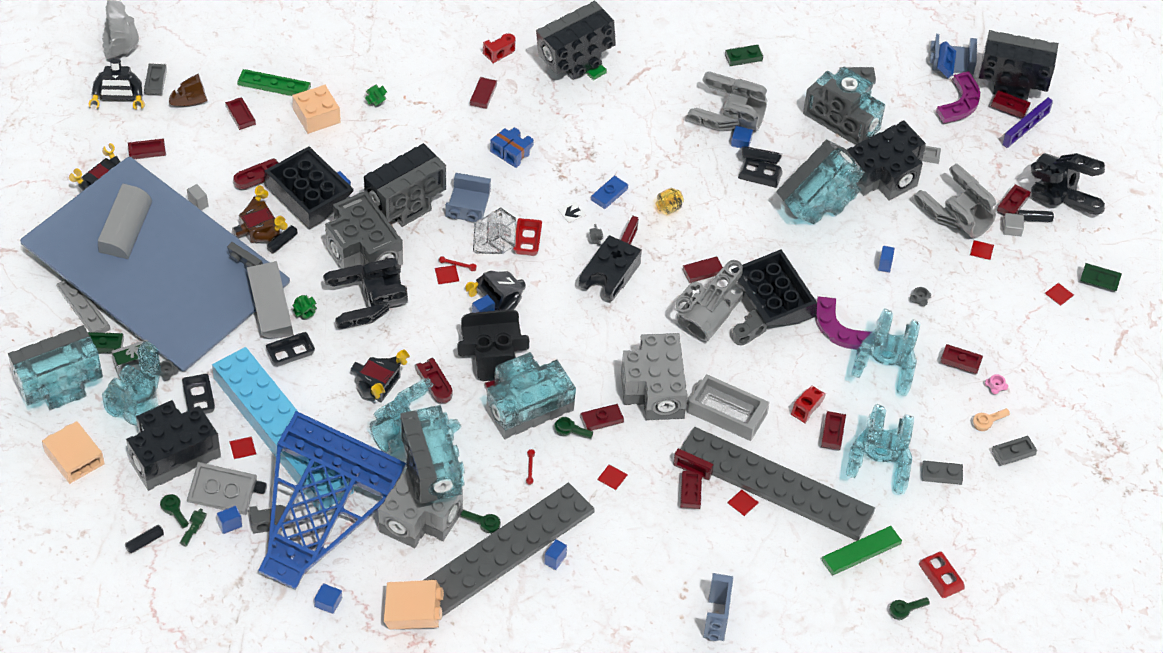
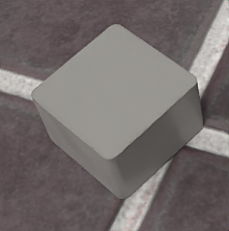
M198 184L187 189L188 200L200 210L209 207L207 194Z
M1005 213L1003 234L1022 236L1024 215Z

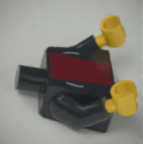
M112 143L108 144L111 151H107L105 146L102 149V153L105 156H109L110 159L105 158L83 176L82 171L75 168L74 174L71 173L69 175V180L77 182L80 189L84 191L118 165L120 160L113 153L115 147Z
M404 349L400 350L396 356L391 358L370 357L365 365L355 362L351 367V372L357 375V387L364 398H374L382 403L400 379V364H407L406 358H410L408 352Z

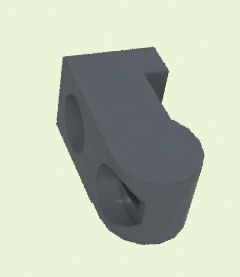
M755 309L749 313L748 320L734 326L732 339L735 344L740 346L746 345L766 332L767 326Z
M276 505L275 525L278 524L286 508L283 505ZM257 506L249 507L253 534L270 531L272 508L258 510Z

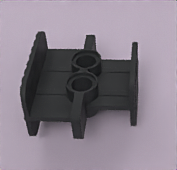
M514 309L468 313L461 318L463 341H459L457 344L458 355H475L477 376L482 381H492L507 377L505 370L510 365L517 363L514 352L529 349V336L521 335L519 313Z

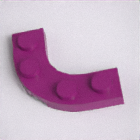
M970 71L953 76V81L962 97L956 102L937 106L936 112L943 124L966 118L978 107L980 88Z
M817 297L816 323L820 332H824L830 338V341L838 346L854 350L871 351L873 332L846 328L836 318V298Z

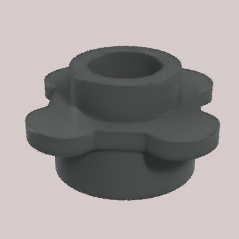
M594 224V228L589 229L592 243L598 242L600 246V240L604 239L601 228H597V224Z
M917 287L914 289V294L910 296V300L921 306H926L928 304L927 300L931 298V293L924 287Z
M168 360L160 362L158 368H155V374L160 375L165 381L170 380L171 376L179 371L178 367H174V364Z

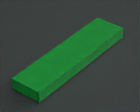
M247 69L242 70L237 81L239 86L289 96L310 90L311 82Z
M890 525L822 556V562L833 576L901 545L902 540Z

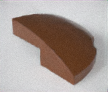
M199 73L183 81L177 89L178 92L176 93L173 90L169 97V103L173 106H190L208 101Z

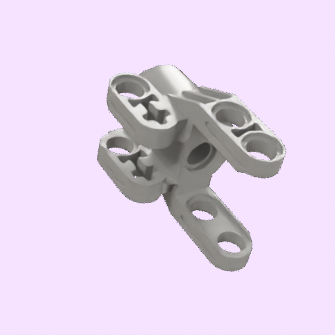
M705 72L702 80L709 88L731 95L725 104L722 115L694 108L689 110L687 119L692 123L718 131L735 129V126L758 131L766 112L767 89L760 84L743 79H734L714 72Z
M956 163L949 168V171L953 176V180L965 190L963 194L957 198L952 196L946 200L945 208L926 191H918L914 194V199L938 223L955 228L960 227L970 237L977 238L984 234L993 224L996 218V212L993 210L996 200L973 176Z
M728 261L710 282L707 289L699 282L689 284L676 300L675 306L678 312L679 325L686 328L700 340L709 341L744 297L745 292L737 282L743 273L740 261ZM731 266H738L739 271L731 273L729 268ZM719 280H726L728 282L725 287H719L717 283ZM734 287L742 289L739 294H733L731 290ZM697 289H699V292H700V293H699V294H698V293H695V294L693 295V291H692V290H695V291H696ZM687 302L682 309L679 308L680 303ZM681 317H684L686 320H689V321H688V322H684V321L681 320Z

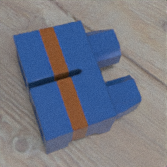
M515 127L510 130L504 128L490 139V152L517 168L521 164V160L525 156L528 157L530 155L534 139L530 136H526L523 139L520 138L521 132Z

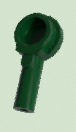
M568 417L559 418L554 425L555 431L563 436L574 433L592 439L594 431L575 425V422Z
M174 494L165 495L160 500L161 509L165 513L173 515L180 526L186 528L189 523L180 511V498Z
M200 508L199 511L194 510L189 520L192 524L179 542L181 545L187 547L193 534H196L207 516L203 509Z
M463 510L461 513L462 518L476 522L486 533L492 534L500 528V518L495 514L481 516L467 510Z
M928 597L909 603L903 600H895L890 605V614L896 620H903L909 616L910 611L930 605Z

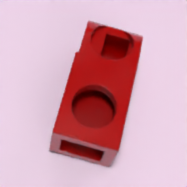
M506 33L493 42L490 40L483 42V55L492 63L503 59L515 51L516 37L513 34Z
M811 385L795 401L791 415L806 424L811 414L823 402L826 393Z

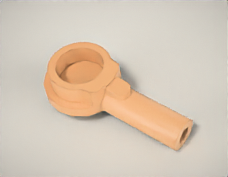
M1005 408L990 415L978 413L973 418V424L977 430L987 431L991 428L994 421L1009 416L1010 412Z

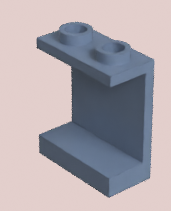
M936 34L935 41H931L930 51L933 52L930 54V63H933L932 70L940 71L937 68L940 51L939 34ZM970 38L968 47L952 46L956 51L954 73L970 71L974 75L977 63V38Z
M455 173L454 188L450 202H446V217L482 223L491 193V178Z
M713 573L708 602L725 605L724 614L707 612L703 638H708L712 641H724L734 576Z

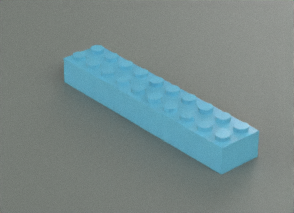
M244 347L213 363V377L276 457L277 443L297 409L250 351ZM285 451L281 452L280 463L298 484L309 463ZM323 469L312 472L315 482L326 479ZM327 472L329 477L335 476ZM310 475L304 486L312 483ZM342 478L331 481L334 491L345 487ZM328 482L317 486L320 495L331 492ZM314 487L303 490L309 499L317 497ZM345 492L335 495L338 502L342 499ZM333 496L321 499L324 509L335 504ZM319 501L312 502L318 511L322 510Z

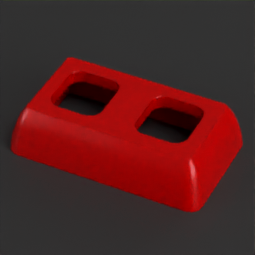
M524 218L517 220L513 247L516 254L537 255L542 229L541 220ZM523 231H534L535 236L524 237ZM521 245H533V249H523Z
M942 551L923 558L919 562L920 568L942 598L965 589L963 580ZM940 557L945 565L935 568L930 561ZM951 573L956 581L946 584L941 576Z

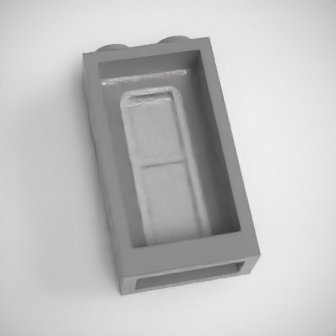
M706 374L703 380L698 381L695 387L696 391L694 394L691 393L686 403L688 404L687 413L751 441L768 414L770 402Z

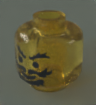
M671 187L657 195L655 204L660 212L663 211L668 215L682 208L684 198L678 189L676 190Z

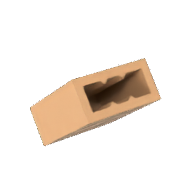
M78 421L65 426L60 431L42 440L44 452L69 484L105 464L102 451Z
M436 580L387 582L384 623L389 630L439 627V620L442 619L440 600H443L444 597L443 588L439 586Z

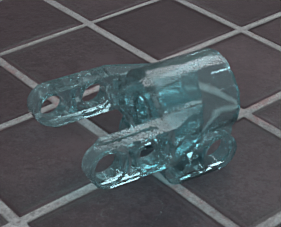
M884 308L877 319L875 330L863 340L857 349L851 375L860 378L864 368L867 367L869 355H871L881 364L901 367L896 390L898 394L907 396L912 385L917 363L913 349L921 323L912 319L909 324H906L903 335H891L889 331L893 313L891 310Z
M144 341L137 350L140 371L130 365H126L119 373L120 379L113 378L102 393L103 404L107 413L113 417L122 415L125 421L137 426V415L159 406L157 395L161 372L157 348L147 341Z
M425 378L399 392L392 402L382 406L374 413L376 420L370 423V430L375 443L382 452L390 455L404 447L401 439L400 413L411 411L409 408L410 403L425 395L433 386L429 378ZM450 419L436 428L441 429L446 438L458 431L462 425L457 419Z
M875 404L872 413L868 416L866 429L850 447L846 476L851 478L857 476L859 468L862 466L864 453L875 461H891L896 463L893 489L896 493L904 495L908 487L912 464V455L908 446L912 437L914 416L905 414L902 419L899 418L898 428L885 430L883 427L886 409L882 405Z

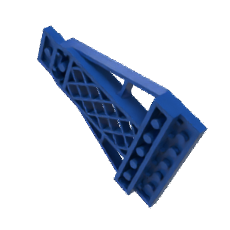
M295 411L289 425L286 426L277 443L268 552L258 572L296 590L304 573L310 570L379 509L390 491L394 489L406 463ZM282 451L309 463L298 485H293L279 478ZM323 469L326 479L315 482L312 472ZM327 472L335 476L329 477ZM310 475L312 483L304 486ZM342 478L345 487L334 491L331 481ZM328 482L331 492L320 495L317 486ZM278 484H281L293 490L294 493L278 524L275 525ZM355 486L361 487L382 498L362 517L344 508ZM314 487L317 497L306 500L303 490ZM345 492L340 503L338 504L335 495ZM299 494H301L303 501L295 504ZM333 496L335 506L324 509L321 499ZM319 501L322 510L310 513L307 504ZM305 505L308 515L296 518L294 508ZM336 510L329 522L326 513ZM291 511L294 519L285 522ZM323 514L326 524L315 527L312 517ZM341 514L356 520L352 526L328 547L324 548ZM310 519L312 528L301 532L298 522ZM295 523L298 533L287 536L284 527ZM326 528L320 540L317 531ZM281 529L284 536L279 535ZM314 532L317 542L306 545L303 535ZM300 537L303 545H300L292 541L291 539ZM317 546V548H316L315 551L309 549V548H312V547Z

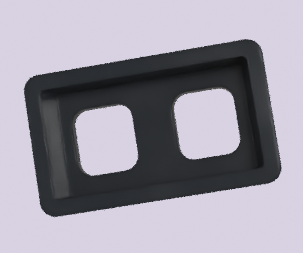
M742 146L741 149L744 158L775 164L781 160L783 153Z
M746 158L743 161L738 178L777 188L782 176V168L778 165ZM747 165L756 166L758 168L756 171L748 170ZM765 169L775 171V174L768 175L764 171Z
M307 332L266 344V349L274 365L277 367L311 356L315 351V347ZM303 345L306 351L296 354L293 348ZM282 351L287 353L288 357L277 360L275 356L276 353Z
M200 374L184 377L182 382L188 411L194 408V404L206 402L208 407L202 408L205 414L212 413L215 409L209 375ZM201 386L204 388L203 394L192 395L191 393L192 388Z

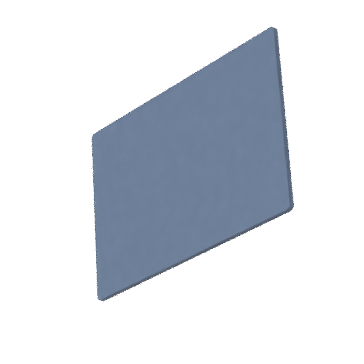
M132 157L125 158L20 239L21 245L141 340H148L150 346L168 361H171L181 371H186L256 312L247 268L242 262H235L230 258L227 246L233 242L262 260L263 264L270 263ZM122 183L144 190L152 199V204L129 259L99 253L98 239ZM279 270L284 288L290 283V278Z

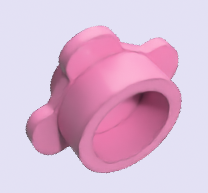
M999 374L992 375L990 379L985 381V385L990 387L993 394H998L999 391L1008 389L1005 378Z

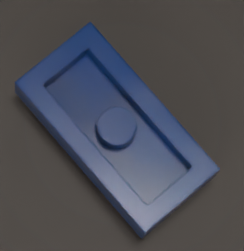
M945 41L940 44L937 68L949 78L954 73L956 51Z
M614 175L591 195V201L606 209L628 190V184Z

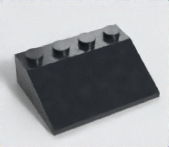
M310 146L264 170L265 186L309 229L324 221L333 212V204L345 200L354 191Z
M782 249L742 265L743 273L738 279V283L766 326L801 323L817 316V301ZM739 267L731 269L732 273L739 271Z

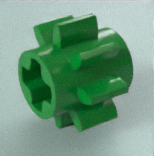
M375 84L366 90L368 95L365 99L369 105L374 103L377 106L387 99L385 97L387 91L383 85L378 87Z
M307 295L298 296L292 305L295 315L297 317L301 315L305 319L312 317L317 309L315 306L317 303L314 298H308Z

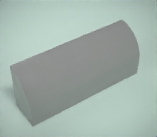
M122 183L98 239L99 253L129 259L152 204L151 197L144 190Z
M277 261L247 267L262 335L274 339L294 335Z

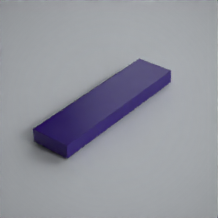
M1047 97L1005 133L1002 145L1006 148L1010 147L1047 116L1051 111L1053 100Z

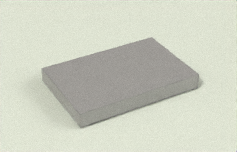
M198 462L187 502L221 510L236 506L240 514L247 515L257 475Z

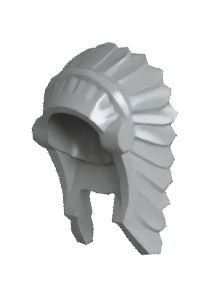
M107 0L105 7L107 22L104 23L106 27L104 28L105 32L102 34L104 37L102 38L104 42L102 46L105 48L103 52L107 59L117 57L122 53L127 54L139 41L134 18L127 15L125 12L126 5L122 4L121 0Z

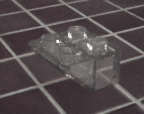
M500 207L474 223V253L503 254L515 247L516 217Z

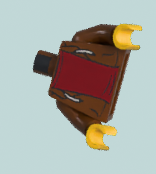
M258 185L255 188L257 196L253 197L247 207L239 214L240 225L232 228L234 236L238 238L246 235L250 243L270 242L280 234V229L285 230L288 227L283 216L275 218L266 203L261 201V198H267L269 193L263 186Z

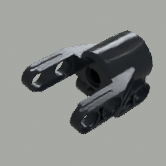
M1044 153L1036 162L1031 164V174L1035 178L1041 179V181L1035 182L1031 187V197L1034 200L1053 206L1064 202L1070 207L1091 214H1102L1105 211L1104 201L1101 198L1077 191V184L1080 173L1092 177L1104 174L1105 163L1078 153L1061 155L1060 157Z
M389 258L371 262L364 266H351L329 271L323 275L325 285L333 287L362 281L368 307L342 313L335 319L338 329L373 323L389 311V307L408 303L407 287L401 285L400 281L401 265H399L398 259Z

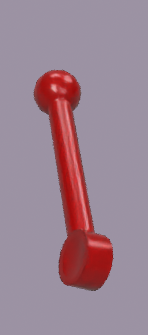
M444 256L439 257L440 263L466 267L470 271H476L477 265L474 263L469 265L446 259Z
M533 449L527 451L529 467L526 483L529 485L534 482L532 467L535 451Z

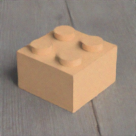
M326 85L292 95L293 110L307 134L341 123L340 107Z

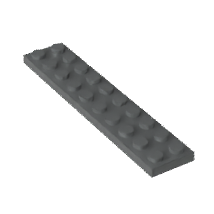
M697 427L693 428L681 447V450L713 463V476L855 541L860 539L875 512V507Z
M568 482L425 578L424 580H436L439 586L443 588L444 597L443 600H440L442 617L594 513L595 508Z

